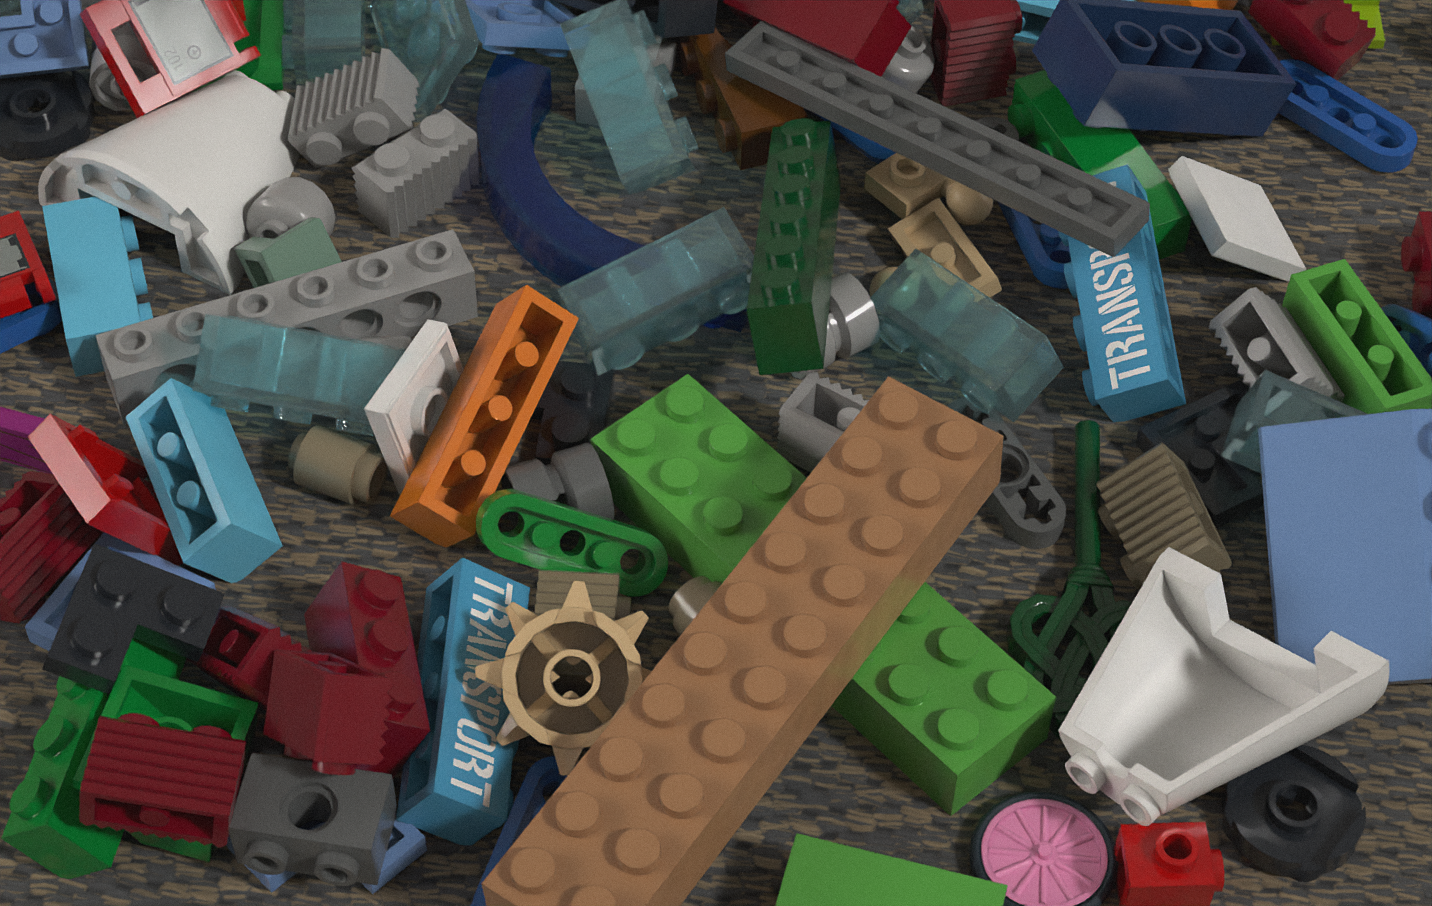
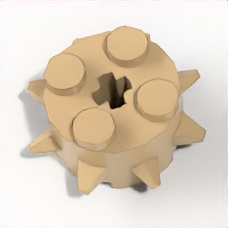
M584 581L573 582L562 609L548 610L540 616L515 602L510 603L505 610L515 637L507 647L505 658L478 665L475 668L476 678L503 689V699L510 711L496 736V740L504 746L531 735L540 743L552 745L559 773L568 776L574 769L583 747H591L652 672L641 667L640 654L634 646L649 619L648 616L641 610L613 621L605 614L593 611ZM566 659L568 663L575 666L584 660L589 664L593 673L585 678L592 685L587 694L580 697L571 690L562 696L556 691L553 682L558 680L560 676L554 672V669L559 662Z

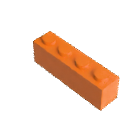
M528 285L523 286L495 305L390 515L391 518L445 548L475 534L477 512L484 500L495 493L579 318Z

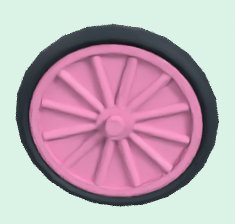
M1025 792L1007 797L993 805L980 818L972 833L969 847L970 866L974 877L1008 885L1003 906H1100L1109 896L1116 882L1119 865L1115 857V842L1109 829L1098 815L1078 801L1050 792Z

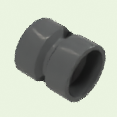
M588 442L554 452L548 465H544L541 461L534 458L507 466L500 480L502 490L515 489L614 520L613 499L608 479L597 452ZM509 511V518L515 528L518 524V514L515 511Z

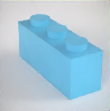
M95 196L42 206L64 333L75 377L102 372L104 368L95 335L153 318L150 302L138 304L137 301L138 295L148 294L141 258L129 260L128 252L139 250L133 216L120 217L118 207Z
M170 378L126 416L184 564L227 582L234 583L244 579L283 546L221 402Z

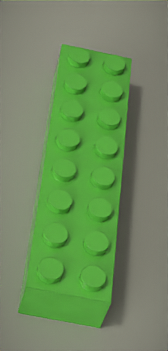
M689 374L591 438V445L597 452L608 479L613 503L639 528L646 530L663 544L667 554L693 578L706 576L712 582L718 581L723 583L806 480V477ZM924 582L831 706L946 813L952 816L1047 739L1056 696L931 586Z

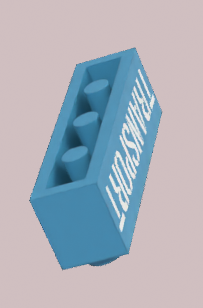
M1128 164L1092 175L1148 202L1145 189ZM1150 210L1149 221L1115 257L1058 231L1063 244L1066 247L1069 246L1071 262L1064 264V274L1071 295L1075 299L1078 298L1080 315L1073 317V327L1080 348L1083 352L1087 351L1090 368L1082 371V380L1091 405H1100L1113 422H1124L1186 404Z
M463 557L426 588L417 663L430 731L403 765L396 820L406 824H413L418 829L459 845H473L495 828L502 826L509 816L514 801L513 791L510 789L512 760L517 752L520 741L517 740L502 746L496 740V736L510 711L503 699V689L476 678L475 668L478 665L505 658L507 647L515 637L505 608L510 603L515 602L528 610L530 587Z

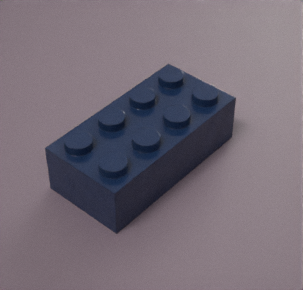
M1060 0L1032 49V52L1046 70L1048 79L1057 86L1073 109L1075 118L1084 126L1094 129L1108 127L1134 129L1137 131H1175L1183 134H1222L1229 137L1235 135L1263 137L1297 84L1243 13L1236 10L1126 0Z

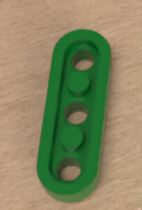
M504 489L491 494L484 500L477 512L476 530L481 542L495 555L540 570L617 573L620 577V594L632 597L643 596L655 590L662 583L667 573L668 556L663 544L646 530L515 489ZM509 511L517 512V526L510 532H500L498 528L500 517ZM570 530L578 531L579 541L576 547L569 551H562L560 548L562 535ZM629 549H637L639 558L636 565L630 569H622L620 560L624 552Z

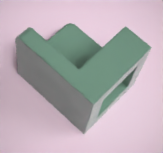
M309 217L275 239L252 236L234 248L254 288L342 262L321 219Z

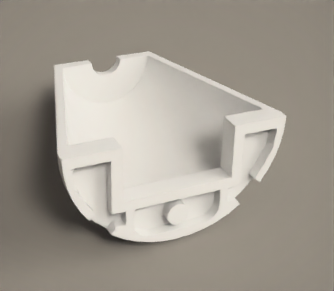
M234 70L220 80L60 154L44 169L39 179L38 197L40 205L46 206L94 196L173 233L182 272L231 295L238 287L245 273L234 248L249 239L246 228L247 212L254 201L273 183L291 176L301 154L288 141L295 98L285 91H277L275 93L265 85L248 78L244 73Z
M1168 547L1157 559L1058 730L1063 744L1071 756L1065 763L1066 771L1072 780L1084 791L1095 794L1101 790L1109 798L1121 805L1131 819L1140 825L1149 826L1157 817L1364 714L1381 698L1386 690L1390 673L1389 660L1333 631H1330L1313 648L1316 665L1230 620L1221 574Z

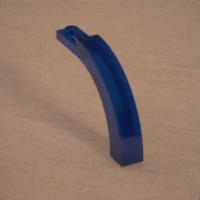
M497 54L483 83L477 110L480 176L484 195L492 215L507 240L519 254L542 275L564 290L620 314L630 297L652 310H671L693 317L700 324L708 328L724 327L741 333L748 320L747 302L751 278L617 236L580 215L552 188L543 174L534 153V145L539 129L552 107L551 68L505 54Z

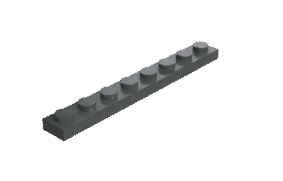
M759 22L725 53L727 71L1112 257H1115L1149 221V202L765 22Z

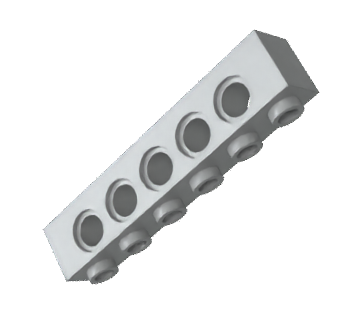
M454 229L95 336L107 383L123 425L128 424L126 416L170 378L214 398L350 356V349L354 341L360 337L407 336L411 338L418 334L427 319L444 322L450 326L478 317L475 272Z

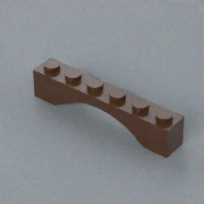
M716 28L712 34L669 37V39L675 38L678 43L677 55L683 74L685 76L693 75L696 80V95L703 114L712 113L715 118V134L721 151L723 153L732 152L740 170L767 164L773 127L782 126L794 119H808L803 107L727 71L725 53L732 45Z

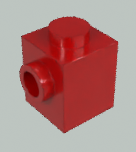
M1206 822L1151 823L1149 826L1120 824L1114 847L1116 861L1119 862L1116 879L1119 906H1210L1214 892H1222L1225 877L1223 857L1220 849H1210Z

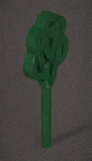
M1091 420L1080 421L1075 426V566L1068 573L1061 594L1062 598L1036 594L1019 602L1010 617L1006 631L1009 653L1028 673L1056 696L1050 730L1061 741L1058 730L1087 682V679L1080 676L1083 668L1086 666L1091 675L1132 602L1124 600L1115 602L1113 595L1114 585L1107 572L1101 567L1100 515L1098 513L1100 490L1096 486V483L1100 481V425ZM1084 602L1087 603L1090 618L1082 612ZM1043 626L1044 628L1037 638L1032 630ZM1066 639L1070 644L1060 661L1056 655Z

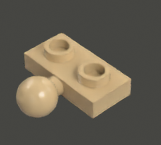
M898 153L882 161L867 171L865 175L864 189L901 219L906 218L939 197L940 199L943 196L946 198L947 210L956 222L963 225H975L982 222L988 217L993 207L992 198Z
M939 197L888 228L894 243L911 266L907 269L900 267L884 268L874 276L870 284V296L873 302L879 307L891 311H899L910 307L917 298L918 289L926 286L951 322L1002 291L998 277Z

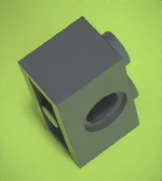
M251 753L233 810L229 830L237 863L245 864L256 872L268 875H277L284 871L315 875L320 880L336 886H350L355 882L377 885L397 815L392 775L356 769L354 775L326 774L314 771L312 769V762ZM310 821L326 822L321 827L313 830L299 829Z

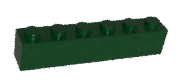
M801 118L772 128L747 302V314L759 375L824 368L841 188L830 120L814 122L811 119Z

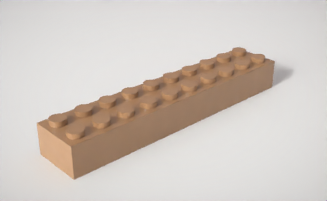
M888 376L481 883L486 905L680 906L1000 483L1004 436Z

